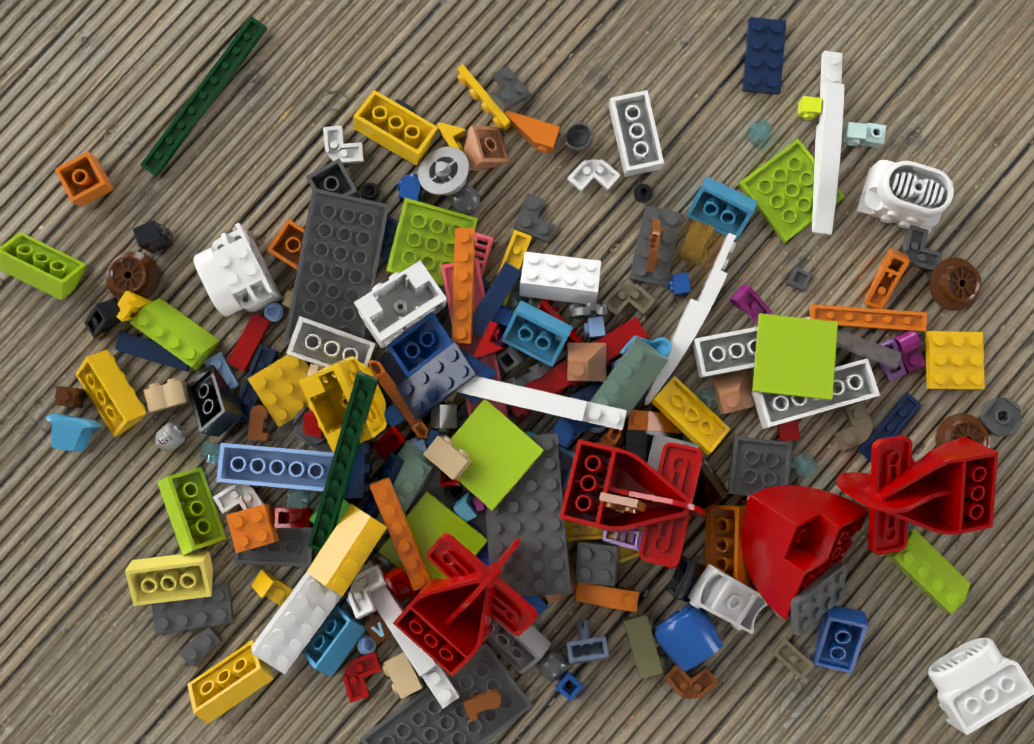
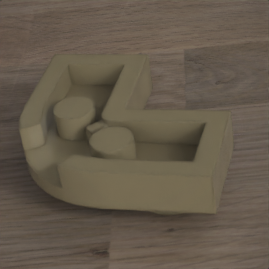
M627 283L617 286L602 304L607 305V309L616 317L628 303L643 315L656 300L639 285Z
M863 401L843 408L850 427L833 433L841 451L862 444L871 435L872 421Z

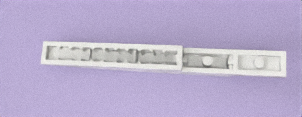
M824 51L821 57L820 98H822V108L819 115V124L816 126L812 233L832 235L844 109L845 84H842L843 53Z
M728 233L725 237L698 300L690 299L670 341L672 348L668 356L669 361L652 382L642 405L647 406L667 381L707 317L728 274L721 271V269L725 270L729 261L726 257L729 252H733L736 246V242H734L735 235Z
M475 376L456 391L623 430L627 410L479 376Z
M370 560L368 564H364L357 575L374 567L373 561ZM388 584L371 591L370 595L374 606L442 708L460 697L459 693L441 666L393 624L404 608Z

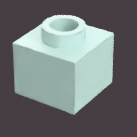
M848 122L843 127L842 142L847 143L849 146L860 145L866 140L868 124Z
M867 123L866 140L860 145L880 148L884 144L886 125Z

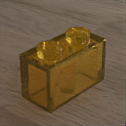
M693 219L689 225L678 259L698 266L703 261L706 262L709 255L707 247L713 243L716 235L713 233L715 227Z

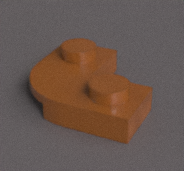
M652 219L646 272L654 273L655 265L659 266L660 263L658 249L664 227H660V219Z
M676 664L663 674V677L679 696L689 699L701 698L719 683L706 666L701 668L691 678Z

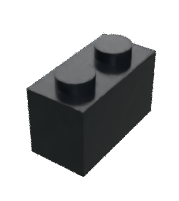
M155 220L132 228L138 246L152 254L173 246V235L170 229L165 228Z

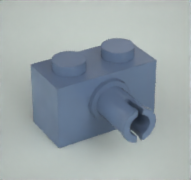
M583 620L582 623L581 621L575 622L579 640L566 642L568 665L608 659L609 653L606 636L590 638L588 620Z

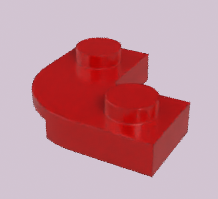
M377 651L357 657L347 665L343 681L350 703L370 696L365 677L382 671Z

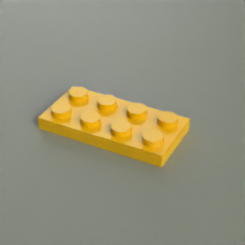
M676 376L672 377L651 401L693 443L698 444L699 448L707 456L712 453L730 430Z

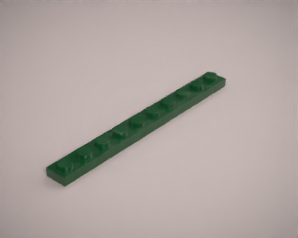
M250 16L141 162L140 166L154 176H159L267 31L265 25Z
M361 371L356 374L308 543V547L317 551L321 550L336 527L379 380Z

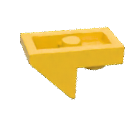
M438 123V131L447 146L457 148L463 152L464 149L457 140L467 135L466 129Z
M125 291L117 304L120 307V312L116 317L122 322L133 320L141 308L152 301L130 291Z
M261 569L251 585L261 598L267 597L279 606H282L293 591V588L264 569Z

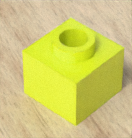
M803 96L798 102L797 117H803L804 120L816 119L821 113L822 98Z

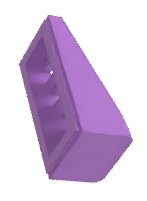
M894 338L879 343V345L889 346L890 349L899 352ZM900 358L897 366L899 371L891 374L890 370L895 368L880 363L888 381L907 374L902 358Z
M638 528L622 532L621 540H619L620 532H615L614 538H608V535L612 534V532L604 531L602 541L639 551L644 530ZM631 532L629 542H627L628 533Z

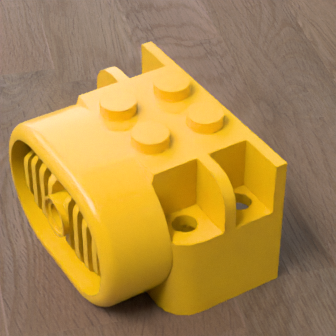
M354 356L329 365L299 380L309 402V407L314 412L318 426L323 431L333 453L335 452L356 374L361 371L374 377L372 371ZM378 383L360 443L374 438L386 428V419L384 417L386 403Z

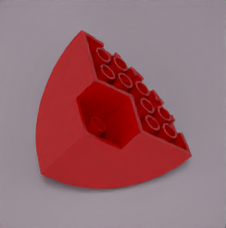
M773 486L750 494L746 500L747 506L741 524V550L748 574L766 603L783 619L786 620L791 617V600L836 562H842L844 557L841 554H845L854 543L851 541V538L856 531L861 530L868 516L869 509L834 493L805 486Z

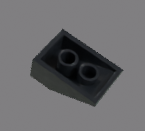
M210 365L187 386L200 433L219 437L243 417L238 399L214 365Z
M625 430L624 450L637 455L647 463L654 434L683 440V434Z
M682 555L666 591L676 599L690 602L688 595L706 566Z

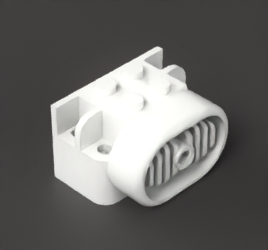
M880 160L868 171L857 212L880 218V221L885 223H896L901 228L908 229L912 225L929 230L928 233H931L932 227L938 224L942 212L946 210L953 199V181L941 170L916 162L901 161L895 163L888 160Z
M239 223L235 224L237 230L229 234L222 233L221 238L215 240L211 248L194 256V265L216 309L225 317L242 309L249 312H258L268 304L276 303L283 299L251 233Z
M418 261L401 273L396 272L392 274L387 282L384 284L382 282L378 283L372 288L373 291L354 302L364 324L381 348L386 347L430 312H433L435 315L446 306L447 298L421 261Z
M978 638L964 643L936 660L928 670V675L938 690L939 706L949 717L946 719L947 723L966 735L1034 695V687L1017 662L1003 657L993 640L989 638Z

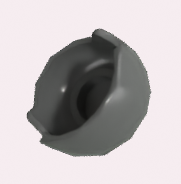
M584 123L571 125L565 133V143L573 151H585L593 142L592 130Z
M463 186L461 190L452 195V206L458 213L465 215L473 214L479 207L480 196L473 187Z
M548 649L537 662L540 674L550 681L562 679L568 671V660L561 652L554 649Z

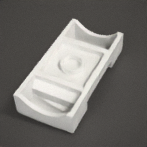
M711 564L701 574L688 595L689 603L695 608H703L730 622L731 626L739 631L743 629L750 634L754 632V623L758 613L768 605L756 589L741 583Z

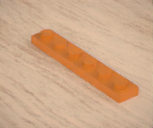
M455 228L452 341L458 342V344H472L475 264L474 228Z
M811 304L809 310L810 319L838 322V326L926 332L927 312Z
M390 478L371 483L369 487L414 591L421 589L432 578Z

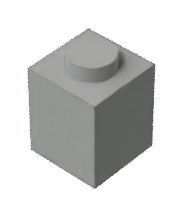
M439 404L431 410V429H438V432H450V428H457V405Z

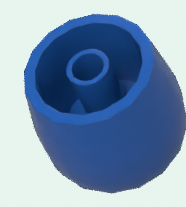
M691 604L683 607L680 612L679 610L673 612L668 616V620L662 621L655 627L656 631L654 634L658 644L683 672L700 664L723 647L708 612L703 608L697 609Z

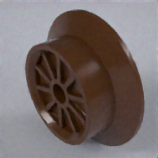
M131 251L119 255L112 261L107 271L106 281L109 291L118 300L121 299L125 291H130L148 299L156 291L160 276L158 267L152 258L144 253Z
M956 257L941 261L932 271L929 283L930 292L935 302L942 308L950 311H959L970 306L979 294L982 285L979 272L968 261Z
M959 413L951 415L941 422L936 431V447L963 437H967L988 448L990 447L988 430L984 427L981 420L970 414Z

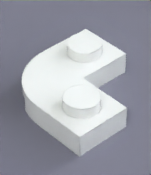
M342 126L323 127L325 150L333 161L340 158L343 164L364 163L362 142L344 144Z
M592 159L583 161L570 174L567 180L580 192L593 179L608 191L621 175L605 161Z
M246 484L231 485L213 497L223 514L238 504L241 505L243 510L264 504L258 492L252 486Z
M380 565L369 568L355 576L350 592H348L349 601L357 619L376 611L370 592L387 584Z

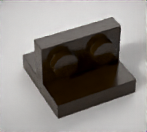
M706 459L702 461L693 501L695 506L704 509L723 500L728 492Z

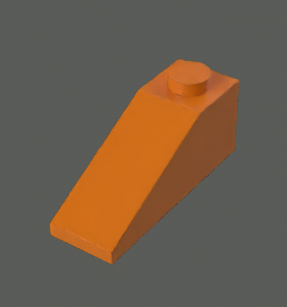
M508 110L505 111L511 126L541 153H553L560 132V126Z
M889 247L879 265L864 304L876 309H883L910 262L907 254Z
M632 410L626 419V430L684 434L662 412Z
M577 582L574 600L618 610L637 612L640 592L624 587Z

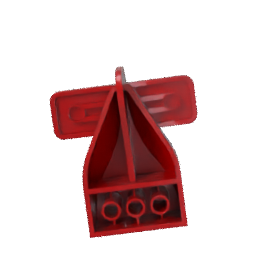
M905 436L878 439L872 445L871 474L848 472L840 474L836 479V485L841 491L869 507L868 549L876 555L898 552L905 549L908 543L909 523L945 535L993 528L998 452L967 437L952 440L931 450L913 465V444L911 439Z
M578 439L559 518L569 523L608 532H627L644 527L639 549L640 558L649 563L674 568L679 565L690 516L706 518V511L701 507L693 505L703 454L699 448L668 442L662 448L658 470L656 471L640 457L627 450ZM603 492L637 499L646 504L644 512L636 511V514L628 512L619 514L613 512V509L605 507L606 504L599 500L600 494Z
M449 533L442 534L427 552V558L447 578L431 579L393 624L452 677L476 654L492 631L491 617L511 634L520 636L534 623L538 613L532 605L500 578L502 566L522 540L517 537L496 562L486 566L454 536Z

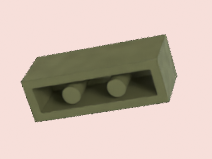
M644 612L623 618L640 680L663 674L662 667H665L662 655L658 656L656 648L660 646L655 636L652 635L651 629L654 628L651 616L647 617V614Z

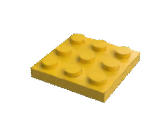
M925 332L927 389L985 390L983 332Z
M288 354L248 378V381L278 427L294 419L301 409L309 407V402L299 380L307 377L310 366L306 360Z

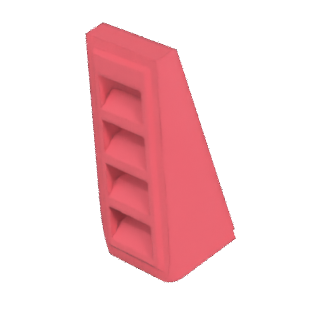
M475 233V250L476 248L486 250V253L475 251V256L484 258L483 261L479 260V264L482 265L480 269L481 275L484 276L494 238ZM478 240L487 242L488 245L479 244Z

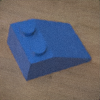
M430 312L388 344L387 348L409 378L454 342L434 313Z
M834 605L832 609L822 615L813 658L815 666L853 673L868 628L864 611Z

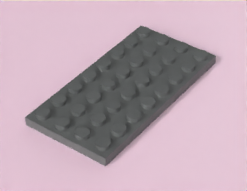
M312 188L285 331V342L291 341L299 316L364 339L366 325L360 317L354 302L373 291L372 288L375 283L389 210L388 204Z
M558 433L532 435L529 437L545 451L494 511L485 505L489 564L496 562L509 545L519 537L522 541L502 566L500 578L520 596L571 594L566 521L559 518L564 497Z
M484 642L476 654L453 677L445 672L460 695L458 699L442 708L427 686L364 734L360 740L363 744H485L531 709L533 704L489 644ZM489 689H497L502 697L500 706L493 710L487 709L479 712L478 719L470 722L463 704L464 699Z

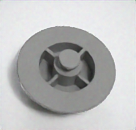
M442 147L432 151L424 158L419 167L418 178L421 186L427 192L435 195L447 196L457 193L466 183L469 173L468 158L461 150L454 147Z

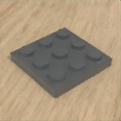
M733 436L727 493L749 496L769 487L789 485L793 443Z

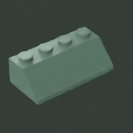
M636 337L590 402L627 410V417L669 359Z
M409 441L405 442L398 454L404 460V463L393 484L405 516L437 467L423 455L424 452ZM379 513L377 520L386 525L381 513Z

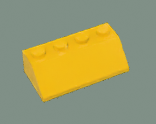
M375 90L372 91L353 116L354 130L418 166L428 152L438 131L437 126Z
M108 350L85 358L75 375L109 430L116 437L144 418L147 414L145 406L140 403L135 390L130 387L125 374L120 371L115 358L110 355Z
M350 504L306 572L329 589L343 596L387 527L353 504Z
M251 640L187 684L193 713L207 724L274 679L270 665L252 654V645L255 641Z

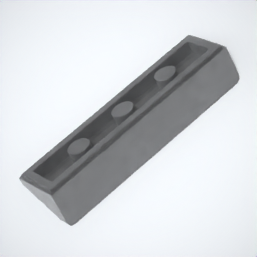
M837 329V347L892 368H897L901 358L900 352Z

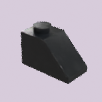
M117 298L96 304L84 323L93 338L100 336L121 322L116 317L120 312Z

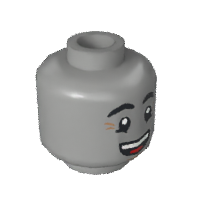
M167 423L156 433L155 442L163 451H174L185 441V430L179 424Z

